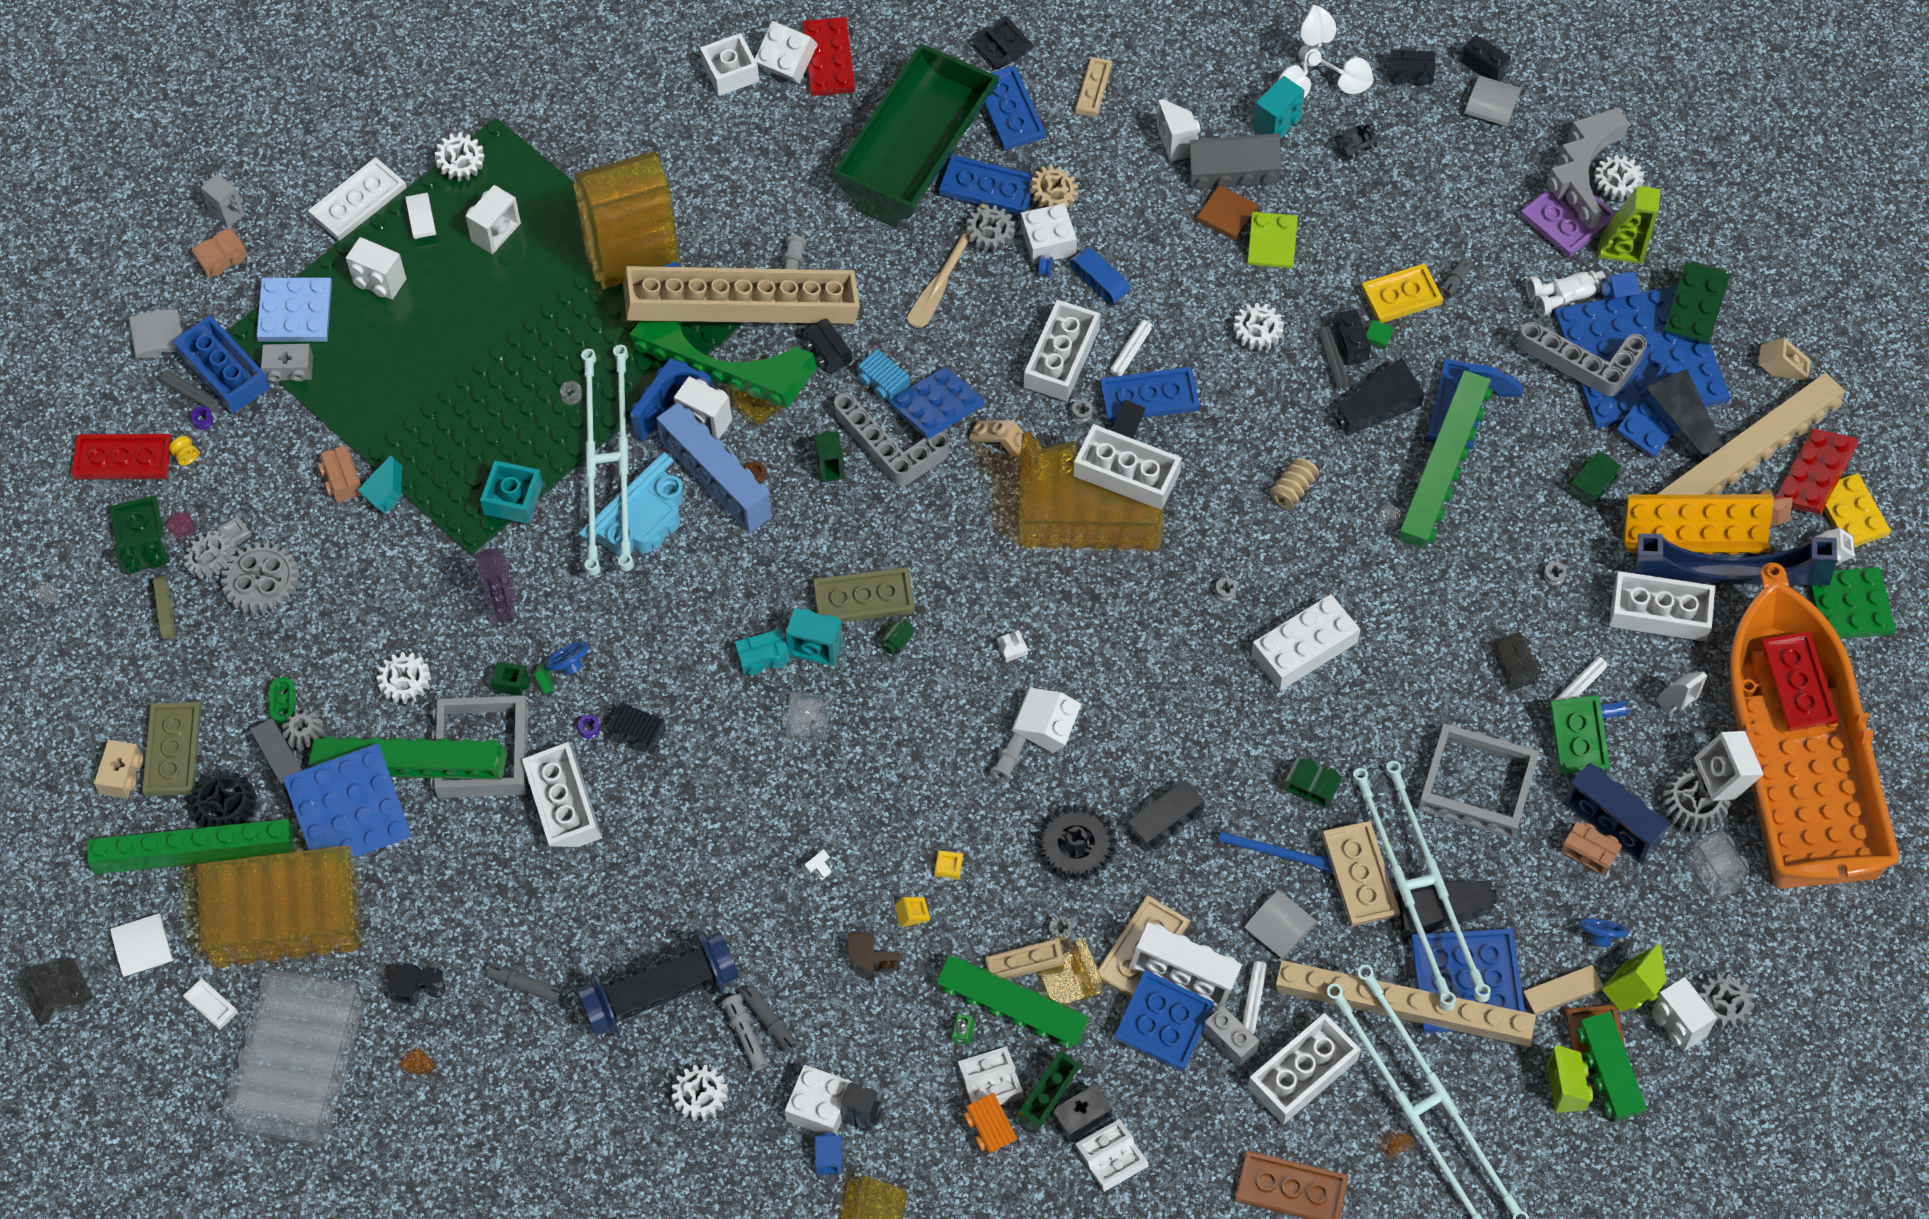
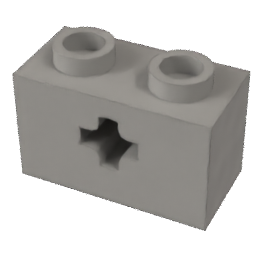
M218 173L213 178L207 180L201 187L209 213L227 228L244 215L236 188Z
M310 344L263 345L261 370L265 373L267 381H303L312 379L313 354Z
M1224 1006L1219 1008L1205 1021L1203 1034L1238 1068L1257 1053L1259 1040Z

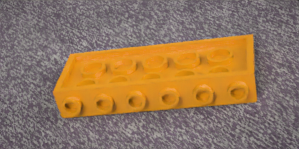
M1772 494L1628 495L1623 543L1627 552L1635 554L1638 534H1663V538L1692 552H1702L1704 554H1714L1715 552L1762 554L1763 552H1770L1771 546L1768 540L1773 496Z

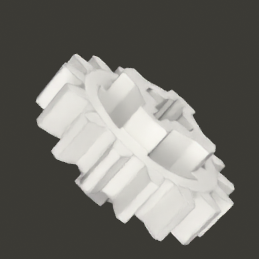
M459 133L456 138L453 134H450V140L442 138V145L437 144V152H435L436 166L441 168L442 175L448 172L449 179L457 176V180L460 181L461 176H465L469 180L471 173L476 176L477 169H482V162L484 161L483 147L478 146L477 139L470 141L469 134L466 138H462V133Z
M1615 155L1614 160L1606 157L1605 162L1600 161L1599 166L1595 170L1594 183L1598 184L1597 190H1604V197L1610 194L1611 200H1614L1615 197H1619L1620 201H1623L1624 196L1629 198L1637 186L1642 187L1644 173L1640 172L1641 166H1634L1635 160L1633 159L1629 162L1627 161V156L1619 159L1618 155Z
M1258 303L1255 304V308H1252L1249 304L1246 305V311L1240 309L1239 316H1235L1233 332H1236V340L1242 339V346L1247 343L1250 344V350L1254 346H1257L1259 351L1262 350V346L1270 349L1271 342L1277 345L1278 339L1282 338L1284 322L1281 321V314L1275 315V308L1268 310V304H1265L1263 308L1259 307Z
M401 652L400 658L393 654L392 661L384 660L385 668L379 667L378 669L380 673L377 676L379 689L381 692H384L386 699L392 697L394 703L402 699L403 703L407 704L408 698L415 702L416 695L424 696L423 688L429 689L430 687L428 680H431V675L428 672L427 663L424 664L422 657L416 659L414 653L406 657L405 653ZM418 673H420L419 680L416 681V678L418 677Z
M694 1065L692 1072L684 1069L685 1076L677 1075L676 1080L678 1084L672 1085V1090L675 1092L672 1095V1100L677 1102L675 1104L676 1110L680 1111L683 1109L682 1115L684 1118L691 1114L694 1122L698 1116H701L702 1120L706 1121V1115L708 1114L715 1118V1110L723 1111L724 1109L721 1102L728 1101V1097L725 1094L728 1092L727 1084H723L725 1082L723 1075L717 1077L718 1073L715 1068L708 1072L707 1065H704L702 1070H698L697 1065ZM708 1081H711L716 1086L717 1090H715L714 1087L709 1086ZM702 1086H703L704 1092H701V1093H700V1096H698V1100H697L696 1094H699V1092H700V1090H702ZM683 1097L691 1101V1106L684 1101Z

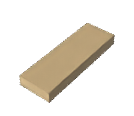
M1091 57L1076 106V114L1098 117L1111 72L1112 61Z
M1059 938L985 957L988 971L1006 979L1065 965Z
M1593 965L1523 991L1522 995L1531 1013L1537 1016L1599 992L1604 986Z

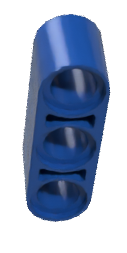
M1086 247L1070 259L1069 263L1072 270L1107 303L1113 305L1131 291L1127 280L1091 247Z

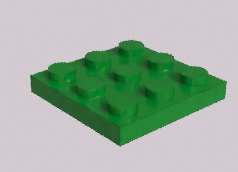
M1880 567L1837 570L1833 573L1830 586L1809 585L1813 605L1829 621L1840 639L1894 635L1896 629Z

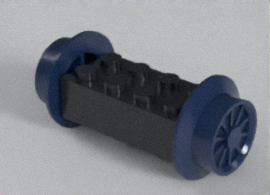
M695 929L694 933L699 950L695 951L694 948L687 949L680 953L681 956L672 961L670 957L662 959L656 963V967L650 970L643 967L632 972L633 976L625 980L622 977L613 979L608 982L609 986L605 987V993L595 971H592L591 983L577 988L576 991L594 1036L596 1037L610 1031L619 1039L621 1036L617 1026L618 1022L709 986L712 982L718 994L723 996L724 984L738 979L739 976L722 933L718 931L704 936L698 929Z

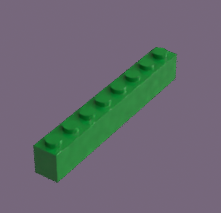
M1464 370L1401 528L1400 541L1425 550L1429 542H1434L1438 531L1434 529L1437 522H1442L1446 511L1442 507L1445 501H1450L1454 490L1450 487L1453 481H1458L1462 470L1458 468L1461 461L1465 462L1468 456L1469 448H1466L1468 441L1473 442L1477 432V428H1474L1476 421L1481 422L1485 409L1482 408L1483 403L1490 400L1493 389L1489 388L1491 379Z
M326 736L324 739L314 738L308 766L311 767L379 743L390 777L502 780L507 752L500 742L493 739H487L485 742L471 739L451 741L442 738L439 741H429L424 738H417L416 740H405L403 738L383 740L377 737H371L370 739H359L356 737L337 739Z
M289 819L88 839V864L94 874L294 854V830Z

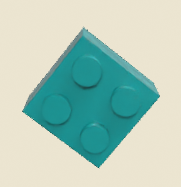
M1283 76L1255 102L1252 129L1260 135L1279 133L1280 138H1283L1288 129L1293 124L1299 123L1303 116L1302 107L1305 90L1286 76Z
M494 461L480 499L484 515L529 524L543 487L540 470Z
M794 608L786 631L789 656L835 667L843 644L841 619L830 614H817L809 609L800 610Z

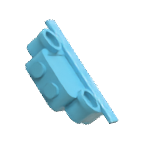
M665 452L627 486L630 553L633 549L644 554L651 552L654 548L657 549L663 543L664 538L670 533L675 532L680 526L678 506L683 501V486L678 477L665 472L674 462ZM621 493L595 517V541L605 545L612 552L620 556L622 542ZM589 523L578 533L588 543Z

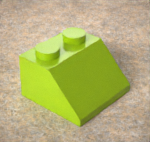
M1252 212L1248 265L1293 268L1298 215Z
M1656 944L1624 961L1602 988L1621 1013L1630 1008L1636 1010L1645 1000L1648 999L1651 1002L1662 992L1660 989L1667 980L1661 946Z
M1554 1046L1547 1062V1069L1555 1113L1586 1111L1590 1101L1593 1100L1592 1088L1587 1086L1586 1077H1588L1587 1062L1582 1060L1581 1052L1562 1046Z

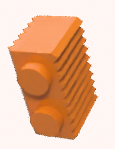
M994 1092L965 1107L964 1119L969 1128L974 1126L978 1134L975 1140L981 1151L986 1150L987 1154H990L1017 1140Z

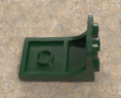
M1696 261L1685 262L1664 333L1709 345L1731 274H1727L1721 268H1706L1702 263Z
M156 495L109 506L117 544L113 548V552L123 574H133L143 569L158 568L164 564L171 563Z

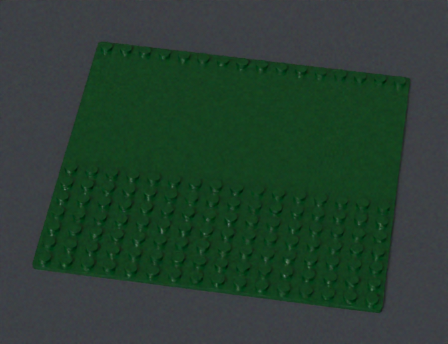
M497 118L491 120L470 137V141L477 139L478 146L483 147L482 169H477L476 176L471 173L469 180L465 176H461L460 181L457 180V176L449 179L448 172L442 175L441 168H437L436 165L433 166L294 277L331 278L332 290L328 342H258L259 305L226 331L260 367L263 345L310 344L313 354L312 379L303 381L281 380L278 383L374 470H377L390 455L402 465L401 494L469 555L475 554L512 522V520L488 516L483 513L480 499L494 461L540 470L543 487L539 495L540 498L586 459L587 384L585 366L581 357V353L585 349H592L597 359L594 363V376L592 377L593 441L595 442V451L620 430L619 375L613 349L617 345H624L628 351L626 372L624 373L625 424L632 420L630 415L632 406L640 401L645 388L653 383L658 370L663 368L668 362L666 360L661 361L646 352L641 353L634 348L630 333L640 320H627L623 281L626 266L662 267L671 262ZM495 185L516 198L521 224L491 254L471 242L466 214L472 206H475L481 200L483 193L489 191ZM428 193L436 235L414 239L405 197ZM360 237L400 254L406 281L393 300L387 297H379L373 291L366 288L361 289L353 283L346 257ZM681 321L682 334L695 349L707 356L741 327V322Z

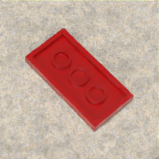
M838 17L803 21L804 34L810 36L818 43L808 64L811 96L855 92L847 18Z
M1813 428L1775 499L1792 497V508L1821 515L1858 445L1857 438Z
M77 434L72 477L73 479H168L171 455L169 446L173 438L171 434Z
M1810 631L1763 639L1761 646L1788 732L1836 724L1838 717Z

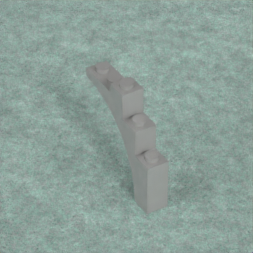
M1619 108L1573 122L1568 136L1570 143L1562 145L1557 159L1560 166L1551 168L1546 182L1549 190L1554 193L1557 199L1567 198L1568 203L1573 206L1580 219L1585 222L1589 229L1598 225L1602 213L1590 187L1589 166L1599 152L1610 144L1625 138L1630 122Z

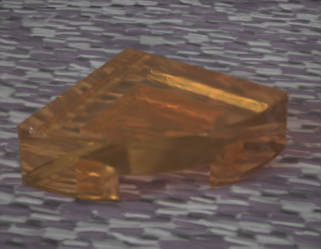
M420 1047L399 1063L402 1069L416 1075L427 1074L437 1069Z

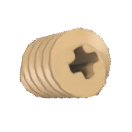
M1294 459L1286 469V472L1277 480L1276 485L1271 488L1270 493L1273 500L1281 508L1287 511L1293 510V504L1299 502V497H1303L1304 491L1310 488L1309 484L1315 482L1314 477L1317 478L1319 476L1317 467L1306 459Z

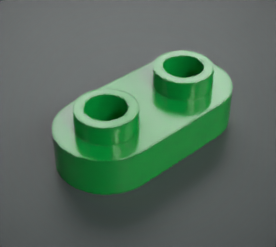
M287 677L277 678L270 685L269 713L276 724L282 725L287 723L286 716H295L294 712L296 710V689L292 680ZM287 690V693L280 694L281 691ZM282 712H287L286 715L280 716Z

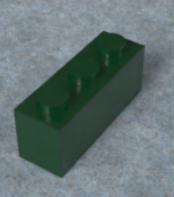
M1060 1050L1013 1120L1035 1134L1043 1125L1081 1064Z

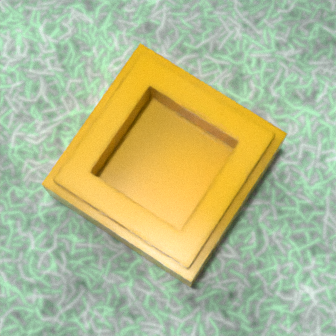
M938 850L935 877L959 880L963 854Z

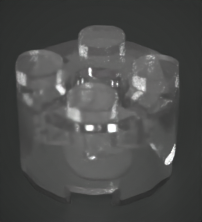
M792 691L789 697V712L783 716L782 727L786 728V735L790 739L818 745V738H824L830 717L826 716V706H831L830 698L804 691Z

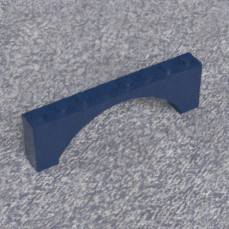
M1638 534L1634 555V574L1687 582L1762 584L1760 573L1763 566L1768 563H1777L1785 569L1788 585L1830 586L1837 563V538L1812 537L1810 541L1802 545L1769 555L1718 557L1678 547L1663 538V534Z

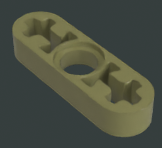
M166 575L153 577L163 640L176 637L168 579Z

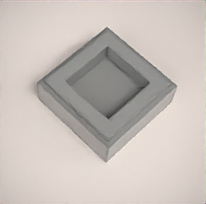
M238 516L217 528L221 534L225 533L235 546L251 537L250 531Z

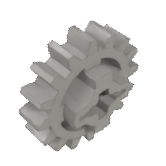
M985 205L984 210L977 207L976 213L971 212L966 222V235H970L969 242L976 241L975 247L984 246V251H987L989 247L992 248L993 252H996V247L998 246L1003 250L1005 243L1010 245L1011 239L1014 238L1015 222L1011 221L1012 215L1005 216V209L1003 208L1001 211H998L996 205H994L993 209H989V206ZM1005 228V232L1002 235V229Z
M209 531L206 537L200 535L198 542L192 541V548L186 549L189 554L184 556L186 561L184 565L194 577L198 576L200 579H203L206 575L210 579L212 573L219 575V570L221 568L227 569L226 563L233 561L230 555L235 554L233 549L235 545L225 533L221 534L219 531H216L213 535Z
M1717 974L1715 981L1712 978H1708L1706 985L1703 984L1699 990L1701 992L1699 993L1700 997L1717 1017L1714 1025L1716 1022L1720 1023L1721 1030L1724 1029L1725 1025H1729L1731 1030L1735 1028L1736 1023L1743 1026L1746 1021L1745 1019L1749 1020L1752 1014L1751 1010L1755 1006V1003L1750 1002L1754 996L1753 993H1746L1749 985L1741 986V978L1732 981L1731 974H1728L1726 979ZM1713 990H1716L1715 995H1713L1712 998H1709L1710 993ZM1742 1005V1010L1736 1014V1008Z

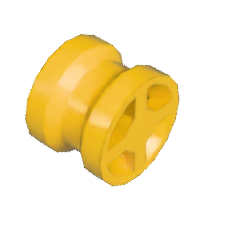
M188 436L178 437L169 446L170 452L176 456V460L180 465H188L199 456V450L192 446V441Z

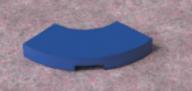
M1470 365L1469 372L1491 379L1489 388L1496 391L1499 397H1523V387L1512 375L1506 376L1498 371V368L1491 366Z

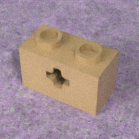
M108 740L94 782L99 794L128 799L130 791H133L136 785L135 775L137 769H140L143 764V754H141L137 744Z

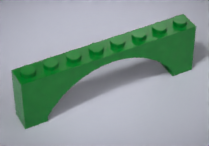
M639 321L630 333L634 348L641 353L646 352L661 361H668L670 358L676 361H683L697 371H704L716 383H724L736 391H744L754 398H761L769 401L774 406H782L787 409L817 369L813 353L795 346L780 355L752 362H728L711 358L695 349L682 334L681 321Z

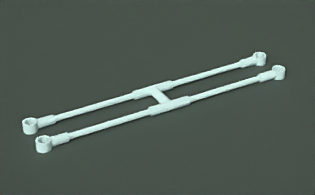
M617 345L613 349L619 375V452L595 454L592 377L594 376V363L597 359L592 349H585L581 353L587 384L586 477L588 478L589 546L588 560L585 562V568L589 575H597L601 570L597 560V546L595 545L594 478L596 477V464L619 461L622 499L621 556L618 559V563L623 571H630L634 567L630 553V542L628 541V438L626 437L624 385L628 351L624 345Z
M1397 761L1388 762L1386 775L1392 778L1396 791L1400 793L1426 858L1425 864L1430 874L1410 880L1405 879L1401 866L1396 861L1372 800V792L1367 782L1368 772L1362 768L1356 769L1353 773V782L1359 786L1363 798L1367 801L1392 865L1391 870L1405 906L1409 909L1436 978L1435 983L1441 996V1008L1452 1010L1455 1007L1456 996L1449 991L1445 978L1441 976L1410 892L1411 889L1433 884L1439 899L1443 901L1470 969L1469 974L1475 987V999L1479 1002L1488 1001L1491 993L1490 987L1484 984L1479 970L1475 967L1449 902V894L1435 859L1431 857L1406 794V787L1401 777L1400 763ZM1480 991H1483V992H1485L1486 994L1482 995V994H1480L1479 992H1480ZM1448 999V1000H1451L1452 1002L1447 1003V1002H1445L1444 1000Z
M1369 965L1360 966L1358 969L1359 978L1366 982L1373 995L1379 999L1427 1075L1426 1079L1435 1092L1415 1106H1412L1405 1093L1399 1089L1352 1014L1353 1010L1343 996L1341 986L1335 983L1329 985L1327 988L1328 996L1336 1002L1342 1014L1347 1016L1395 1093L1397 1102L1402 1107L1417 1134L1422 1136L1472 1216L1471 1219L1483 1218L1474 1209L1427 1134L1428 1130L1419 1117L1420 1114L1440 1102L1450 1117L1454 1118L1503 1196L1502 1200L1510 1210L1513 1219H1516L1520 1214L1529 1219L1527 1213L1523 1212L1515 1199H1513L1512 1194H1509L1459 1116V1110L1435 1072L1430 1070L1384 997V991L1375 979L1372 967ZM1369 969L1371 974L1368 977H1363L1361 971ZM1334 987L1340 990L1337 996L1330 994L1331 989Z

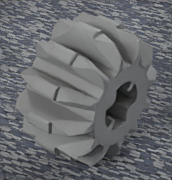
M305 709L302 714H299L295 710L294 717L286 716L287 723L282 724V736L291 749L297 747L298 751L301 752L304 747H307L311 750L314 738L324 737L323 722L318 719V715L315 712L309 714L308 710Z

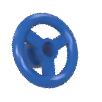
M580 641L559 649L546 660L545 668L549 671L563 669L566 675L577 672L583 666L580 659L588 652L589 645L586 642Z
M1587 918L1580 920L1578 923L1581 930L1592 934L1591 943L1601 947H1611L1612 938H1624L1629 934L1627 927L1608 920Z

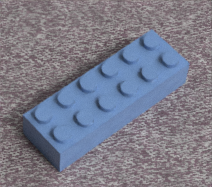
M678 402L656 418L660 443L749 534L771 518L770 492L767 487L762 483L759 484L755 480L753 473L748 468L744 469L733 453L729 454L725 450L720 439L717 437L714 439L710 435L704 423L701 422L699 424L689 408H684Z

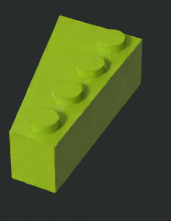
M1648 186L1636 187L1601 233L1597 258L1643 264L1659 211L1661 189Z

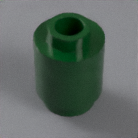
M902 618L894 621L880 639L882 649L891 655L893 653L900 654L913 637L914 627Z

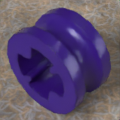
M200 406L191 412V420L197 429L205 430L212 426L214 418L209 408ZM206 415L205 420H198V417Z
M584 715L579 719L578 732L581 737L592 739L598 735L600 723L597 717ZM588 723L590 725V723H593V730L589 731L588 729V731H585L584 724Z

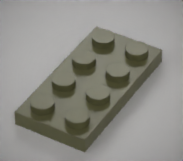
M908 567L813 579L818 614L833 615L841 619V623L915 613Z
M200 702L151 703L142 791L144 796L194 795L193 788H195L202 709Z

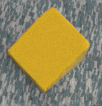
M903 897L895 904L900 927H907L930 920L924 897Z

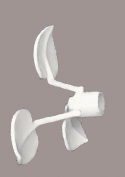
M1312 5L1300 28L1301 39L1308 44L1303 46L1298 54L1299 59L1302 61L1301 66H1303V70L1298 65L1289 66L1282 72L1279 79L1286 76L1305 90L1304 98L1308 95L1311 88V81L1306 77L1308 73L1307 65L1314 67L1321 63L1340 73L1337 85L1348 94H1357L1367 90L1374 80L1369 63L1362 58L1354 57L1349 59L1344 64L1343 70L1321 58V53L1316 48L1321 47L1322 42L1328 43L1333 40L1336 34V23L1326 10L1317 5Z

